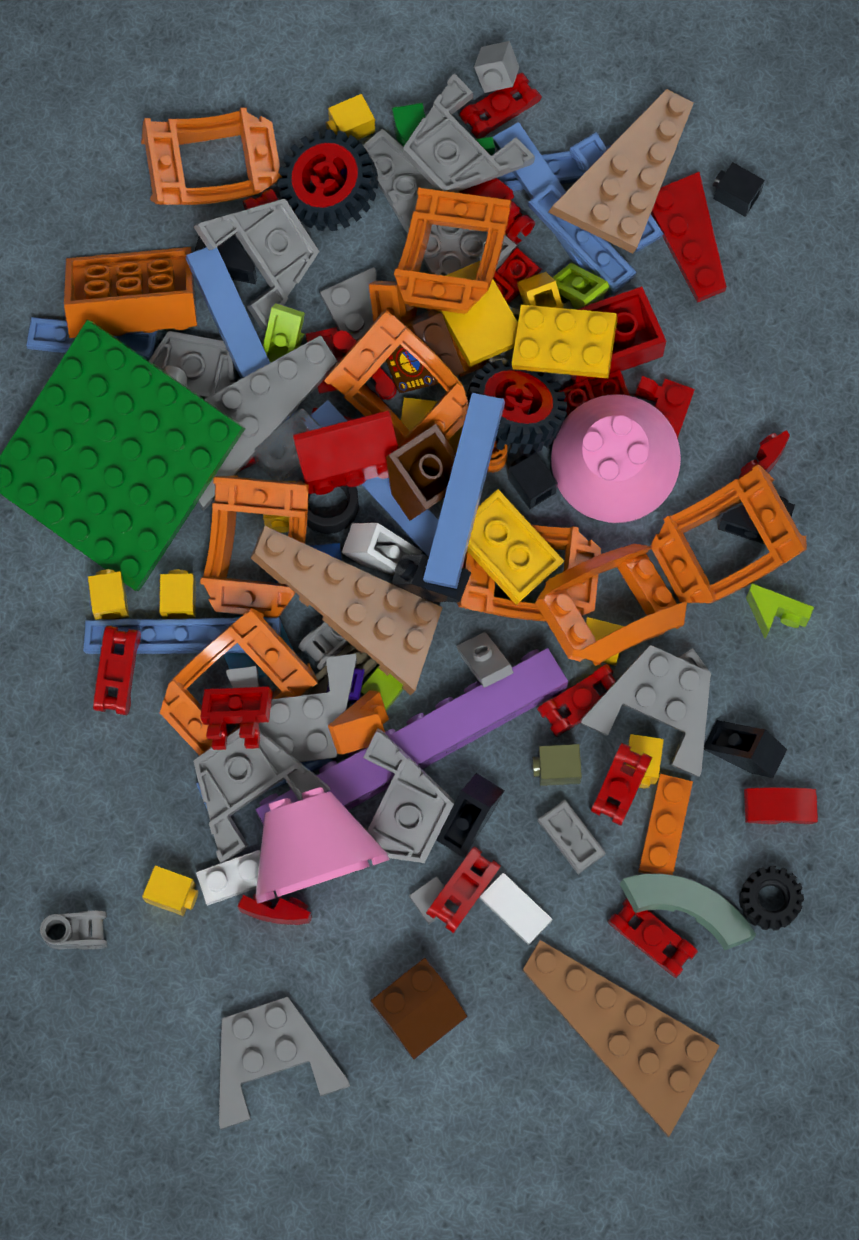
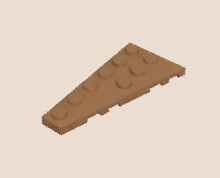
M666 89L551 207L548 213L633 254L638 247L694 102Z
M264 526L259 534L251 559L280 584H286L300 596L299 600L307 607L311 605L323 616L322 620L360 653L368 654L380 665L378 668L387 676L391 674L403 684L402 689L409 695H412L416 690L443 607Z
M540 940L524 966L523 972L637 1100L645 1112L658 1124L666 1136L669 1137L720 1045Z

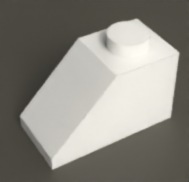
M352 523L342 553L362 566L394 576L396 565L402 555H421L422 551L379 523Z

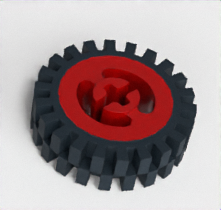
M325 130V136H322L319 131L313 132V140L309 141L307 136H304L300 139L304 144L302 147L298 148L294 144L290 148L293 152L292 157L285 154L283 161L286 167L280 166L278 172L282 176V179H278V186L282 190L280 195L282 199H286L299 221H303L307 227L312 228L314 225L318 231H325V226H328L331 231L338 230L337 224L341 223L344 228L349 227L350 223L348 220L353 217L357 222L362 218L358 212L362 209L367 213L371 208L368 200L374 201L376 198L373 188L378 189L379 182L375 177L378 176V172L365 147L352 135L348 138L346 133L338 131V134L335 135L333 130ZM343 168H347L346 181L340 174ZM311 181L316 187V191L314 193H310Z
M510 359L507 360L505 367L502 360L495 361L493 366L490 363L484 365L483 370L479 369L472 378L466 396L468 402H470L472 393L504 399L505 405L496 436V441H498L496 449L502 451L506 444L510 445L509 453L516 454L518 448L521 447L523 454H530L532 447L535 452L542 450L543 446L547 448L551 445L567 413V402H564L566 395L564 391L559 392L560 384L557 381L549 384L552 378L549 373H545L541 377L539 372L513 369L511 365L512 360ZM529 409H531L533 413L528 415Z

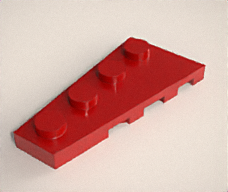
M700 172L661 187L651 215L664 233L663 239L697 303L726 291L727 286Z

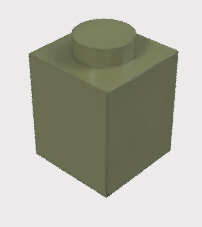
M579 744L539 746L538 756L532 757L533 777L540 778V786L580 784L582 772Z

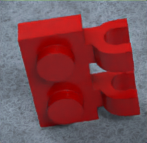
M642 376L635 396L656 402L655 408L667 418L678 439L695 389L668 379H664L661 387L654 380Z
M269 686L204 689L200 718L204 725H208L206 737L207 739H212L211 747L213 750H226V724L241 723L239 736L240 738H245V748H259V723L269 722L273 693Z

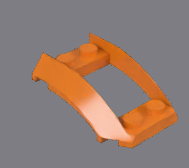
M240 108L239 111L219 116L168 119L167 122L151 121V118H144L141 144H145L153 193L150 200L155 204L199 205L236 200L259 194L282 178L278 173L280 163L273 123L262 116L258 119L249 114L247 108ZM241 135L248 175L247 181L223 186L186 188L179 145Z
M418 188L416 208L413 211L406 244L399 265L394 271L399 290L405 304L409 306L466 314L483 297L491 285L504 241L511 200ZM432 224L488 232L475 280L419 272Z
M387 310L378 316L377 320L346 355L335 364L324 379V382L328 385H333L344 395V398L364 416L389 411L398 448L435 424L439 427L447 441H449L464 424L469 406L464 387L458 378L418 336ZM399 345L414 356L447 391L411 431L365 385L368 379Z
M756 465L752 468V471L740 479L733 480L703 500L663 519L664 524L660 533L655 535L651 549L680 603L686 601L687 603H713L757 581L807 550L806 536H802L772 484L774 479L760 465ZM742 502L769 553L711 585L683 533L717 517Z
M238 476L213 477L215 502L212 503L210 543L205 571L200 579V584H203L210 596L208 600L215 612L244 615L253 608L265 614L264 617L278 618L295 595V592L290 587L280 583L227 578L235 536L237 512L287 516L289 517L288 536L305 544L309 485L301 481L284 482L240 478Z
M532 525L553 549L566 550L563 572L601 554V548L592 539L588 541L579 532L578 527L559 528ZM466 552L462 568L469 570L471 575L461 601L457 602L458 607L509 618L546 621L535 603L519 602L516 605L512 600L494 597L495 581ZM599 574L566 589L581 616L595 611Z
M634 543L600 554L565 570L546 582L535 604L568 659L579 662L587 659L593 661L594 665L597 666L630 647L662 635L668 630L679 629L684 626L687 601L677 604L671 592L646 554L652 546ZM617 567L647 616L596 641L566 589L590 577Z
M253 608L209 643L168 683L160 714L199 756L212 748V739H207L208 725H204L200 718L202 705L187 688L235 644L238 643L278 687L272 692V699L301 696L310 687L318 684L310 664H305L265 621V614ZM241 723L230 734L238 730Z

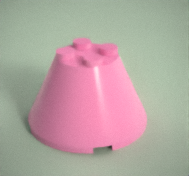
M617 394L591 399L572 411L563 421L554 439L551 453L553 476L558 482L557 487L565 500L583 515L608 523L631 522L655 511L672 492L678 478L681 461L679 442L667 418L657 408L641 399Z
M318 787L301 793L303 800L294 803L288 798L268 804L270 811L265 813L255 895L257 904L274 899V891H276L277 897L370 867L368 863L370 859L373 865L388 861V854L332 792L325 793L323 788Z

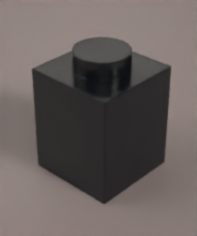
M732 162L726 172L721 170L713 183V187L716 188L713 199L746 217L760 196L765 180Z
M537 453L529 457L523 455L511 464L508 480L529 510L556 494L558 482Z

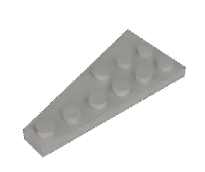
M381 129L363 146L375 163L374 166L378 172V176L375 177L379 182V187L408 234L413 211L416 208L418 188L436 189L403 155V146L385 130ZM432 224L423 259L430 274L445 276L480 261L488 232ZM506 235L504 236L496 269L517 248V245Z
M321 335L204 399L246 428L215 476H235L278 431L279 426L298 409L300 403L327 377L337 363V360ZM213 480L198 501L203 511L211 504L215 497V484H213Z

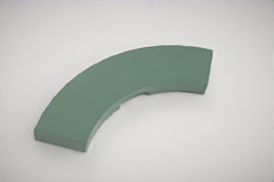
M668 874L634 875L624 878L620 882V886L635 913L646 910H668L673 912L679 910L695 917L696 922L704 926L718 940L724 951L751 941L756 936L748 921L730 902L698 882Z

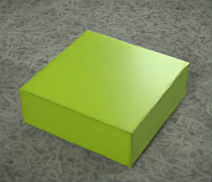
M377 667L362 686L361 695L364 696L369 690L380 692L387 711L403 691V684L391 674L387 676Z

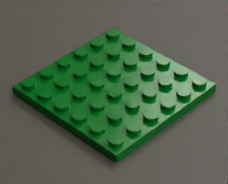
M87 320L0 455V494L105 570L120 571L123 582L133 590L139 591L246 428L100 326Z

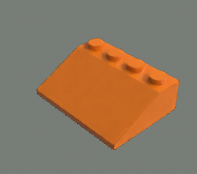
M191 247L66 258L64 309L69 338H76L87 320L94 322L113 336L141 331L153 333L157 330L172 328L185 330L189 327L197 326L194 276L185 259L186 255L191 253Z

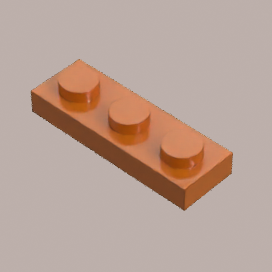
M660 774L638 872L673 875L693 781Z

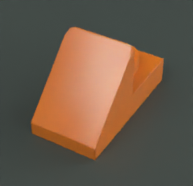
M374 281L369 284L373 322L385 310L390 312L401 323L416 316L417 307L405 304L397 281Z
M369 690L328 725L337 754L343 755L369 747L377 728L385 733L383 724L389 718L380 692Z

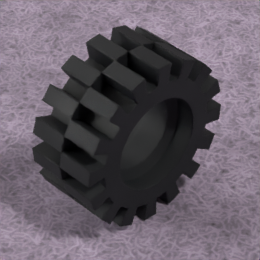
M769 866L767 869L764 867L759 868L743 884L740 892V907L743 908V914L746 919L749 918L752 921L751 924L755 927L759 925L763 930H779L781 927L785 928L800 913L803 907L801 905L804 901V894H801L802 886L801 883L797 884L795 881L797 877L793 873L791 876L786 873L787 869L781 868L779 870L776 869V866ZM774 886L781 890L784 895L782 908L776 911H769L763 908L758 899L762 888Z

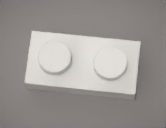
M260 850L196 872L207 906L256 889Z

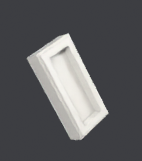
M504 873L480 896V899L528 945L553 920Z

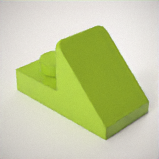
M573 263L568 264L552 277L556 281L559 294L570 300L575 309L603 300L609 288L606 280Z
M277 303L271 307L263 344L270 363L300 347L305 335L301 333L305 316L304 312Z
M753 583L746 596L747 602L765 639L775 616L781 618V623L792 628H798L799 625L806 627L814 609L813 606Z

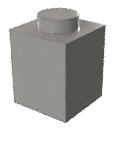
M510 41L481 47L474 68L484 93L513 87L519 70V64Z

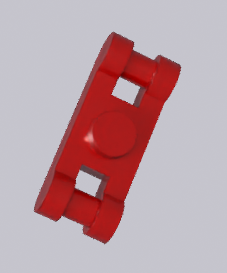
M519 73L516 76L513 87L496 90L476 104L466 106L460 112L459 117L465 124L469 123L473 128L471 132L476 139H481L537 104L542 96L535 88L532 89L528 85L529 80L524 73ZM517 92H519L522 96V98L518 101H516L512 96ZM485 113L489 119L482 121L479 116Z
M344 330L336 332L333 336V344L338 351L344 354L357 342ZM379 367L371 378L376 382V391L379 396L384 400H391L397 394V387Z
M108 625L105 627L93 702L95 711L105 712L106 709L116 710V714L128 715L131 706L130 696L137 649L141 638L139 630L129 629L128 632L118 631V627ZM116 644L125 645L124 654L114 653ZM109 687L118 688L117 697L109 696Z
M609 664L600 667L593 674L557 697L546 701L537 709L542 718L546 717L551 723L550 729L555 737L560 736L579 724L581 718L603 696H599L594 686L602 683L608 691L616 682L612 676L614 671ZM563 706L570 713L566 718H562L557 711Z
M621 743L591 809V812L599 816L602 813L613 818L612 822L620 826L629 811L653 758L645 753L641 756L631 751V747L624 743ZM624 762L627 763V764H629V765H631V766H633V767H635L636 769H633V768H631V767L625 765ZM609 796L621 802L619 807L607 801Z
M475 846L426 912L431 918L437 917L446 923L445 928L452 933L458 928L501 867L496 861L490 862L480 855L482 851ZM472 865L483 873L481 877L470 870ZM448 899L459 907L455 913L444 906Z
M626 898L622 903L624 907L618 914L614 913L607 921L608 924L671 976L677 978L683 971V964L687 959L692 960L698 953V950L648 910L635 913ZM634 915L642 921L636 930L628 924ZM669 944L677 949L671 958L662 953Z

